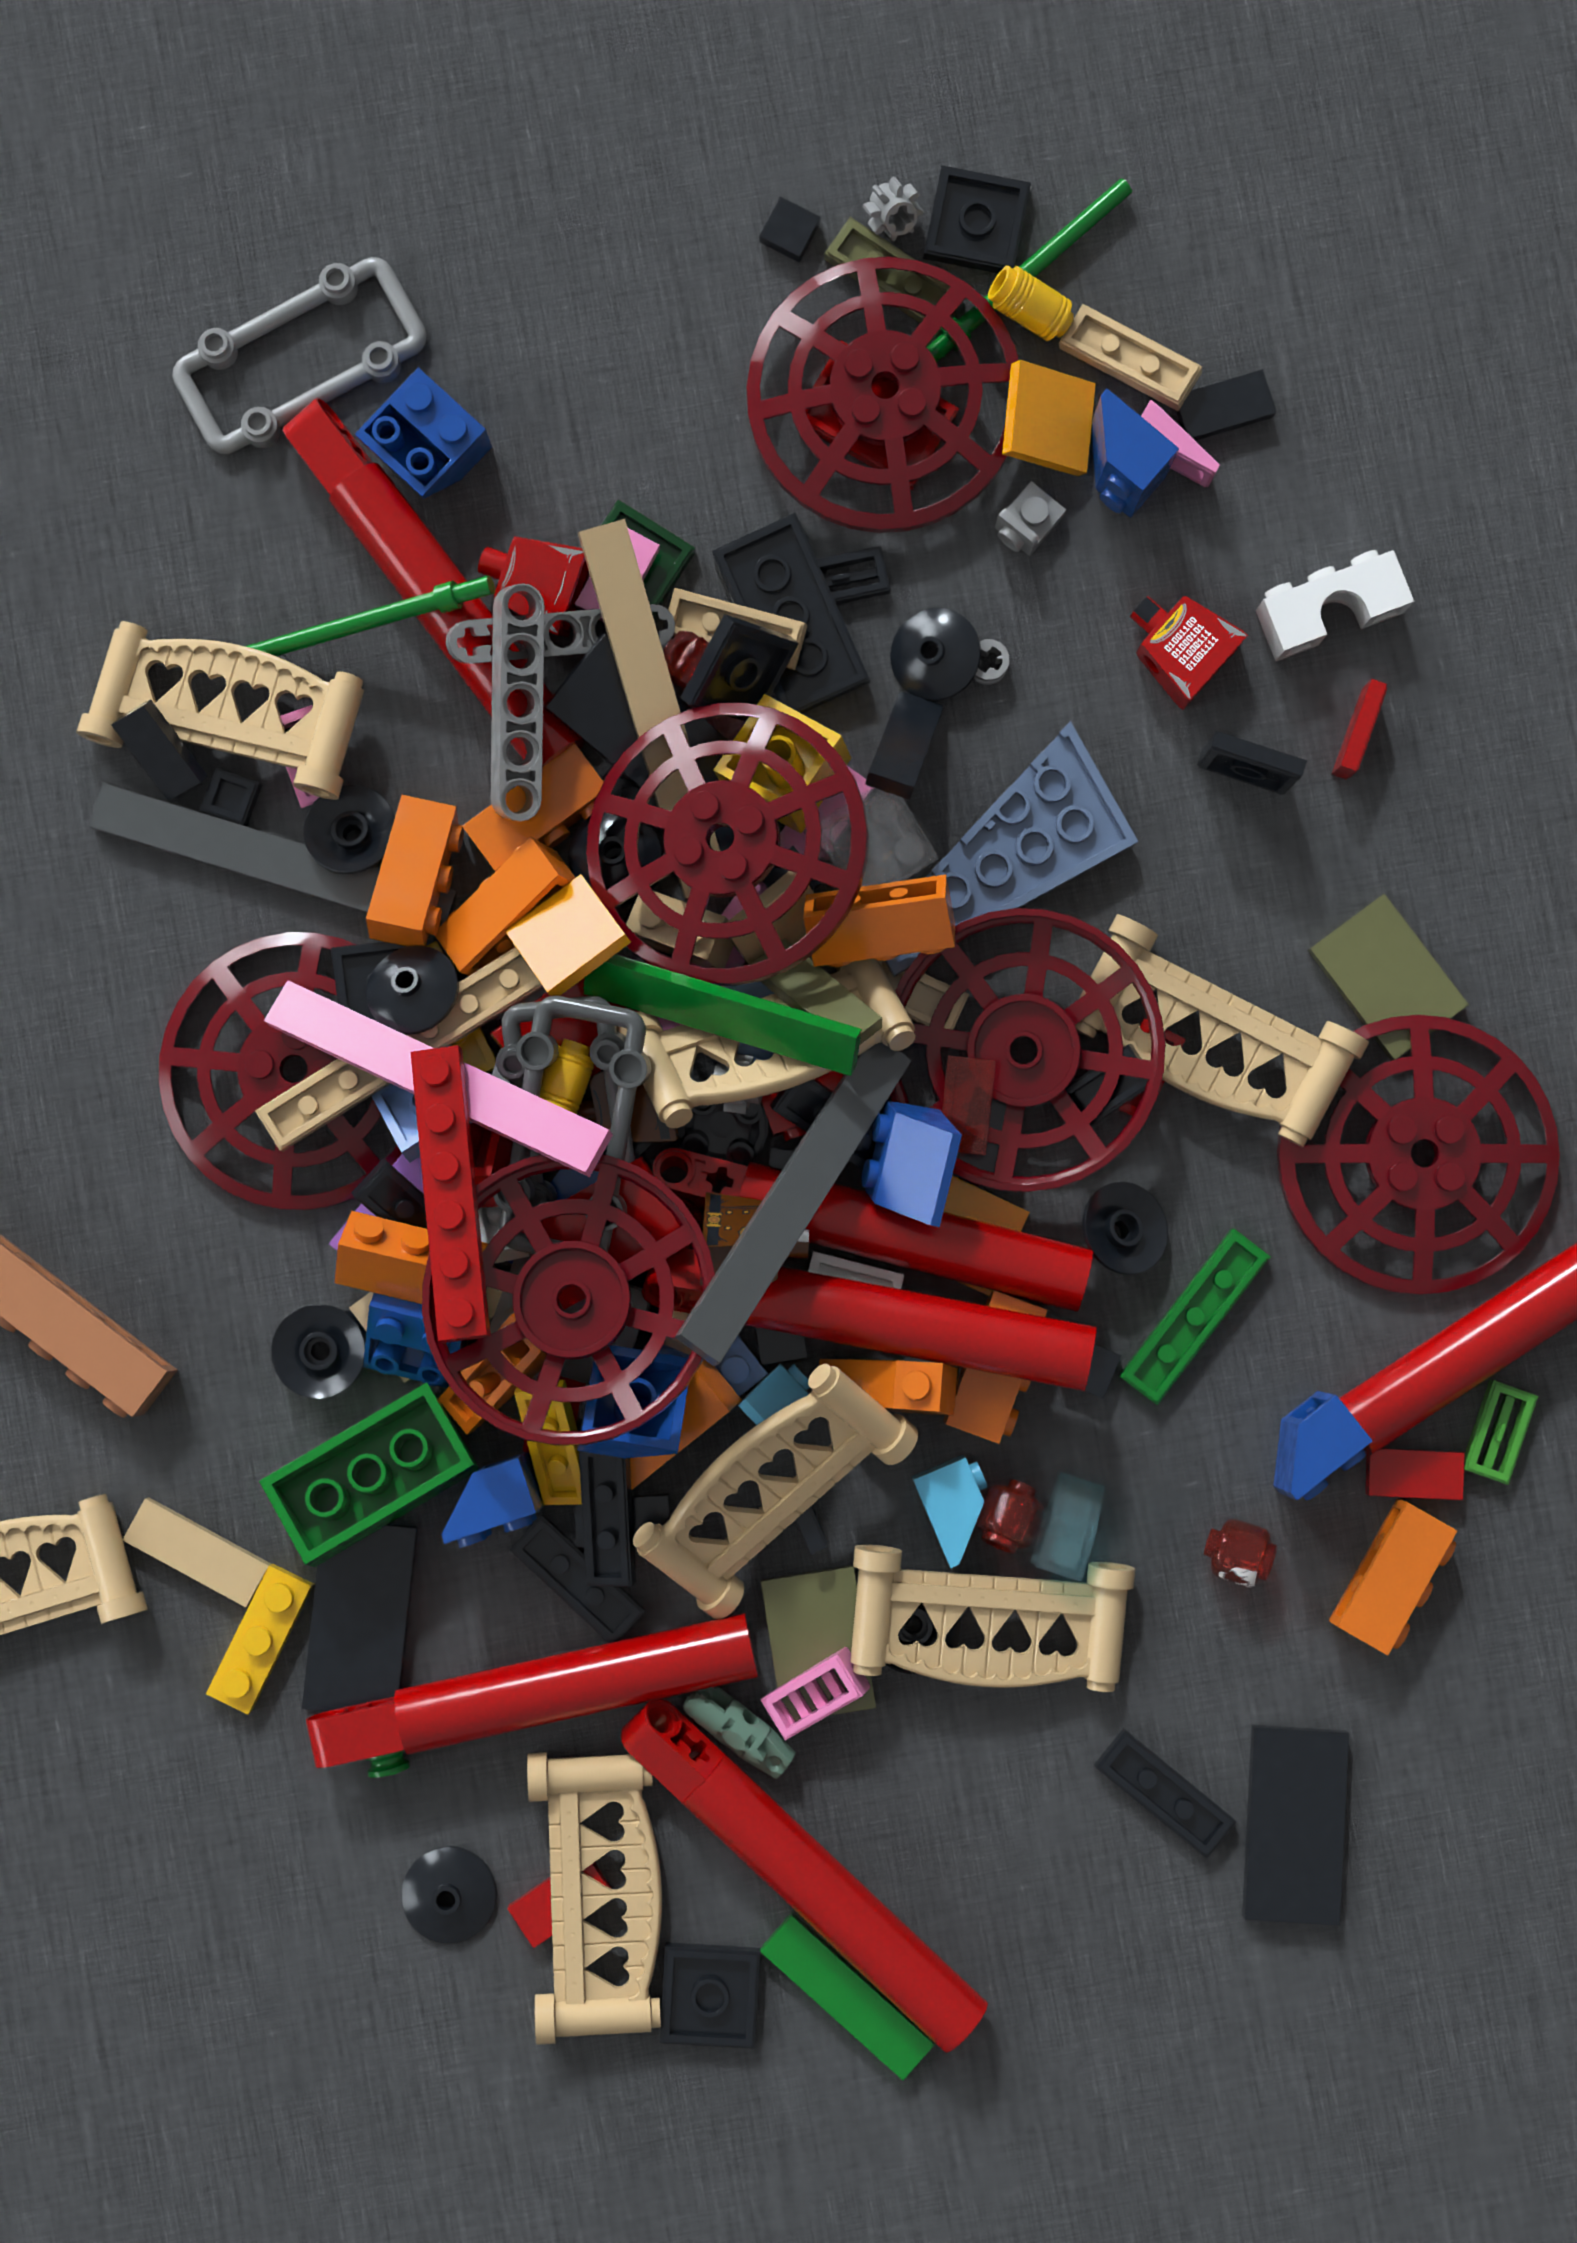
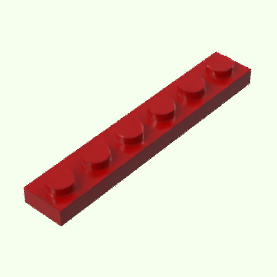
M459 1045L412 1051L410 1053L438 1341L447 1343L491 1337L463 1051Z

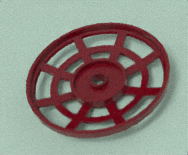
M897 257L863 258L836 265L813 276L791 292L773 312L759 335L750 360L747 380L748 419L755 445L766 468L781 488L802 507L826 521L849 529L874 533L906 532L933 525L956 514L975 500L996 478L1008 456L1002 454L1005 425L999 442L991 455L969 436L975 427L980 412L983 393L982 384L1009 383L1011 364L1019 360L1015 345L1004 322L988 301L968 283L944 269L918 260ZM875 269H897L917 272L940 280L950 286V288L936 305L908 294L880 292ZM857 272L861 296L850 298L835 305L820 316L814 324L791 312L803 298L821 285L840 276ZM966 298L979 309L992 326L1003 349L1006 363L979 364L977 354L968 336L958 323L951 318L952 314ZM882 306L906 308L926 317L912 335L909 336L902 332L886 330ZM864 309L867 333L854 339L847 346L825 332L841 318ZM778 328H781L801 340L790 365L788 394L761 400L760 384L763 363L773 336ZM941 328L948 333L957 345L965 365L938 368L933 355L926 347ZM815 348L835 362L830 375V384L802 390L804 368L811 350ZM884 377L890 378L896 382L899 390L891 398H879L872 390V385L876 380ZM968 385L967 406L963 418L957 427L937 411L941 387ZM831 404L837 420L843 427L829 447L814 431L806 415V409ZM789 413L792 414L793 422L801 439L820 460L804 484L791 473L777 454L767 433L764 420ZM925 428L945 442L944 446L930 457L907 466L904 442L913 439ZM858 439L869 444L885 446L888 469L864 467L846 460L845 457ZM957 453L979 471L970 482L951 496L928 507L913 510L909 482L937 471ZM835 471L844 477L862 483L891 485L894 513L876 514L855 511L832 503L820 496Z
M750 703L711 704L692 708L669 717L645 732L623 752L607 774L595 799L588 825L586 855L589 879L593 891L631 941L627 947L647 963L719 986H737L763 981L790 970L811 957L834 935L848 916L861 889L868 862L869 830L866 809L857 782L840 754L821 734L801 720L774 708ZM717 715H745L759 718L747 743L718 740L698 744L690 748L681 725L693 720ZM777 725L790 729L810 743L827 761L834 775L807 785L803 777L790 763L776 753L766 749ZM664 735L673 757L665 761L648 777L634 800L612 795L611 792L617 780L630 762L651 742ZM715 755L741 756L731 781L718 780L706 783L696 760ZM759 763H764L779 773L792 787L793 791L767 803L759 793L750 788ZM679 770L688 792L676 803L672 811L649 805V800L658 787L672 773ZM844 793L848 804L851 824L850 858L846 870L819 861L822 828L816 803ZM801 809L804 813L806 825L804 855L780 847L781 836L777 821ZM604 813L627 819L624 852L629 876L607 890L602 878L599 859L600 825ZM641 823L664 829L665 855L644 867L641 866L638 850ZM722 827L731 828L734 832L732 845L724 851L713 850L710 845V838L714 831ZM773 866L797 873L786 891L772 905L765 909L755 887L767 877ZM674 872L691 888L683 915L664 904L651 888V885ZM813 879L839 889L833 904L819 923L799 942L785 949L773 923L782 918L796 905L807 890L811 880ZM639 894L642 901L657 917L679 930L672 958L658 953L640 940L622 921L615 908L634 895ZM737 896L748 917L728 923L702 922L710 897L727 898ZM755 932L768 959L755 964L733 968H703L690 965L697 937L729 939L746 936Z
M1014 908L988 912L956 925L955 947L946 948L936 954L919 953L901 977L895 990L905 1008L918 981L930 965L941 955L944 956L959 976L940 999L932 1016L930 1026L914 1024V1043L927 1044L928 1072L934 1090L940 1099L929 1108L941 1110L947 1118L951 1115L972 1134L990 1143L998 1144L999 1150L994 1173L979 1169L959 1158H956L953 1173L972 1183L990 1188L1023 1192L1053 1189L1087 1177L1106 1166L1131 1143L1144 1126L1157 1100L1164 1074L1166 1042L1162 1015L1151 986L1139 966L1118 943L1096 927L1069 915L1045 909ZM1018 923L1034 924L1030 952L1001 954L974 966L958 945L960 941L970 935L993 927ZM1053 927L1070 931L1091 941L1111 956L1121 968L1100 984H1097L1077 966L1049 955ZM1028 966L1024 994H1015L999 999L984 979L985 976L1005 968ZM1047 969L1071 979L1086 994L1065 1010L1055 1002L1044 998L1043 993ZM1131 983L1141 998L1148 1018L1152 1044L1151 1060L1123 1056L1121 1026L1110 999ZM969 989L984 1010L975 1021L971 1032L944 1028L953 1006L961 995ZM1097 1009L1100 1011L1107 1029L1109 1054L1081 1050L1080 1036L1075 1025ZM1019 1037H1030L1037 1044V1056L1028 1064H1020L1012 1057V1044ZM941 1047L966 1050L968 1053V1061L973 1077L953 1091L948 1086L943 1071ZM1078 1068L1106 1072L1096 1096L1081 1112L1065 1090L1076 1075ZM1119 1075L1147 1079L1144 1094L1133 1117L1120 1134L1105 1147L1090 1123L1109 1102L1117 1086ZM900 1079L890 1094V1099L893 1102L909 1104ZM975 1086L981 1087L993 1098L1007 1104L1002 1131L985 1124L965 1126L968 1112L963 1106L972 1100ZM1050 1101L1065 1121L1064 1125L1046 1132L1021 1134L1025 1106H1034ZM1074 1135L1090 1157L1077 1166L1054 1174L1031 1177L1013 1176L1018 1148L1028 1149L1048 1146Z
M287 932L260 937L233 948L213 961L191 982L177 1002L165 1028L159 1055V1087L163 1110L175 1139L188 1159L208 1179L228 1193L254 1204L282 1210H314L335 1206L354 1199L355 1197L351 1192L381 1161L363 1140L373 1130L382 1116L373 1099L368 1110L354 1128L343 1115L327 1123V1127L338 1140L331 1145L314 1151L294 1153L295 1144L284 1151H280L275 1144V1151L269 1150L251 1142L235 1129L250 1117L255 1110L338 1059L270 1027L264 1021L266 1017L253 1002L252 998L271 989L284 987L287 981L293 982L312 992L317 988L337 996L335 980L317 974L322 948L331 950L333 947L356 944L342 938L319 933ZM287 945L303 946L298 972L269 975L242 987L228 968V966L239 959L265 949ZM213 979L228 1000L221 1005L209 1022L202 1038L200 1049L174 1047L178 1029L187 1009L201 989ZM237 1011L252 1031L244 1041L240 1053L214 1051L222 1028L231 1015ZM300 1056L307 1063V1074L301 1081L291 1083L284 1077L283 1067L289 1058ZM172 1066L197 1068L200 1097L206 1113L212 1121L193 1141L186 1132L175 1105L171 1083ZM211 1069L237 1072L239 1085L244 1095L224 1113L221 1111L214 1094ZM225 1138L232 1146L245 1155L263 1163L274 1165L272 1193L259 1191L233 1180L216 1168L205 1155ZM398 1145L385 1158L391 1165L402 1154ZM349 1152L366 1172L365 1175L356 1181L332 1191L311 1195H292L293 1167L323 1164Z
M1428 1015L1390 1017L1361 1026L1353 1032L1368 1040L1391 1031L1409 1029L1411 1056L1385 1062L1366 1072L1360 1078L1348 1069L1340 1084V1087L1346 1092L1339 1099L1330 1117L1324 1144L1304 1145V1147H1301L1279 1135L1277 1161L1280 1184L1287 1207L1301 1233L1321 1256L1341 1272L1364 1284L1390 1292L1420 1295L1450 1292L1476 1284L1500 1271L1523 1251L1538 1232L1550 1209L1558 1182L1560 1150L1557 1126L1549 1101L1534 1074L1518 1055L1497 1038L1470 1024L1446 1017ZM1429 1029L1444 1030L1468 1037L1489 1048L1501 1059L1483 1077L1475 1070L1459 1062L1431 1056ZM1413 1070L1414 1098L1407 1099L1390 1106L1371 1089L1376 1083L1391 1075ZM1433 1071L1456 1076L1469 1083L1474 1089L1457 1107L1447 1101L1434 1098ZM1515 1072L1526 1084L1538 1106L1545 1128L1546 1145L1521 1144L1520 1133L1514 1115L1503 1096L1498 1092ZM1358 1102L1376 1119L1368 1133L1366 1144H1340L1345 1121L1353 1106ZM1488 1102L1492 1105L1501 1121L1506 1144L1480 1143L1479 1135L1471 1120ZM1419 1140L1427 1141L1434 1148V1160L1427 1167L1418 1166L1411 1157L1412 1147ZM1325 1163V1172L1331 1192L1341 1210L1347 1216L1327 1235L1318 1227L1304 1202L1297 1180L1296 1164ZM1340 1163H1366L1368 1174L1376 1189L1359 1205L1353 1200L1346 1187ZM1481 1163H1507L1502 1186L1495 1200L1489 1205L1472 1187L1478 1176ZM1521 1163L1547 1164L1546 1178L1539 1203L1528 1224L1517 1236L1500 1215L1507 1208L1516 1190ZM1458 1200L1476 1219L1473 1223L1457 1232L1434 1237L1435 1209L1448 1206ZM1390 1202L1404 1208L1415 1210V1237L1392 1232L1372 1219ZM1362 1230L1371 1238L1387 1246L1404 1251H1414L1412 1280L1395 1278L1373 1271L1352 1260L1340 1249ZM1485 1230L1503 1249L1494 1259L1472 1271L1449 1278L1432 1280L1434 1251H1444L1463 1245L1481 1235Z
M602 1154L593 1170L599 1173L592 1200L560 1199L532 1207L519 1181L541 1173L571 1169L543 1155L528 1157L506 1166L476 1185L478 1210L490 1198L502 1191L516 1216L493 1236L483 1251L486 1290L487 1287L513 1294V1310L516 1318L515 1322L492 1333L491 1337L478 1338L476 1342L451 1354L447 1344L438 1341L430 1254L428 1256L422 1284V1316L427 1342L439 1371L453 1392L474 1413L498 1429L527 1441L555 1446L588 1445L611 1440L640 1428L666 1410L686 1389L703 1361L702 1357L691 1351L687 1362L675 1380L656 1400L642 1409L629 1384L636 1380L653 1363L667 1337L676 1339L675 1335L685 1322L684 1320L672 1318L674 1312V1286L666 1259L691 1244L698 1260L703 1292L714 1277L715 1270L711 1252L699 1224L683 1201L662 1181L645 1170L609 1155ZM618 1177L636 1184L657 1198L674 1215L681 1227L656 1242L651 1233L636 1219L622 1210L611 1206ZM560 1215H588L581 1241H563L553 1244L541 1223L542 1220ZM606 1222L614 1223L628 1232L644 1250L618 1264L609 1253L600 1248ZM524 1231L535 1254L525 1263L520 1273L516 1275L493 1268L504 1248L519 1233ZM653 1267L659 1285L660 1307L658 1314L631 1307L629 1281ZM569 1287L582 1289L586 1296L583 1308L576 1313H566L559 1306L561 1293ZM625 1326L652 1333L649 1342L641 1354L622 1371L609 1346L616 1341ZM527 1338L534 1346L547 1353L538 1381L529 1378L517 1370L503 1356L501 1351ZM592 1356L605 1380L585 1387H557L566 1359H583ZM488 1359L491 1365L508 1382L522 1391L533 1395L523 1423L506 1416L489 1405L469 1386L460 1371ZM612 1394L625 1418L614 1424L586 1431L543 1429L552 1401L562 1403L585 1402Z

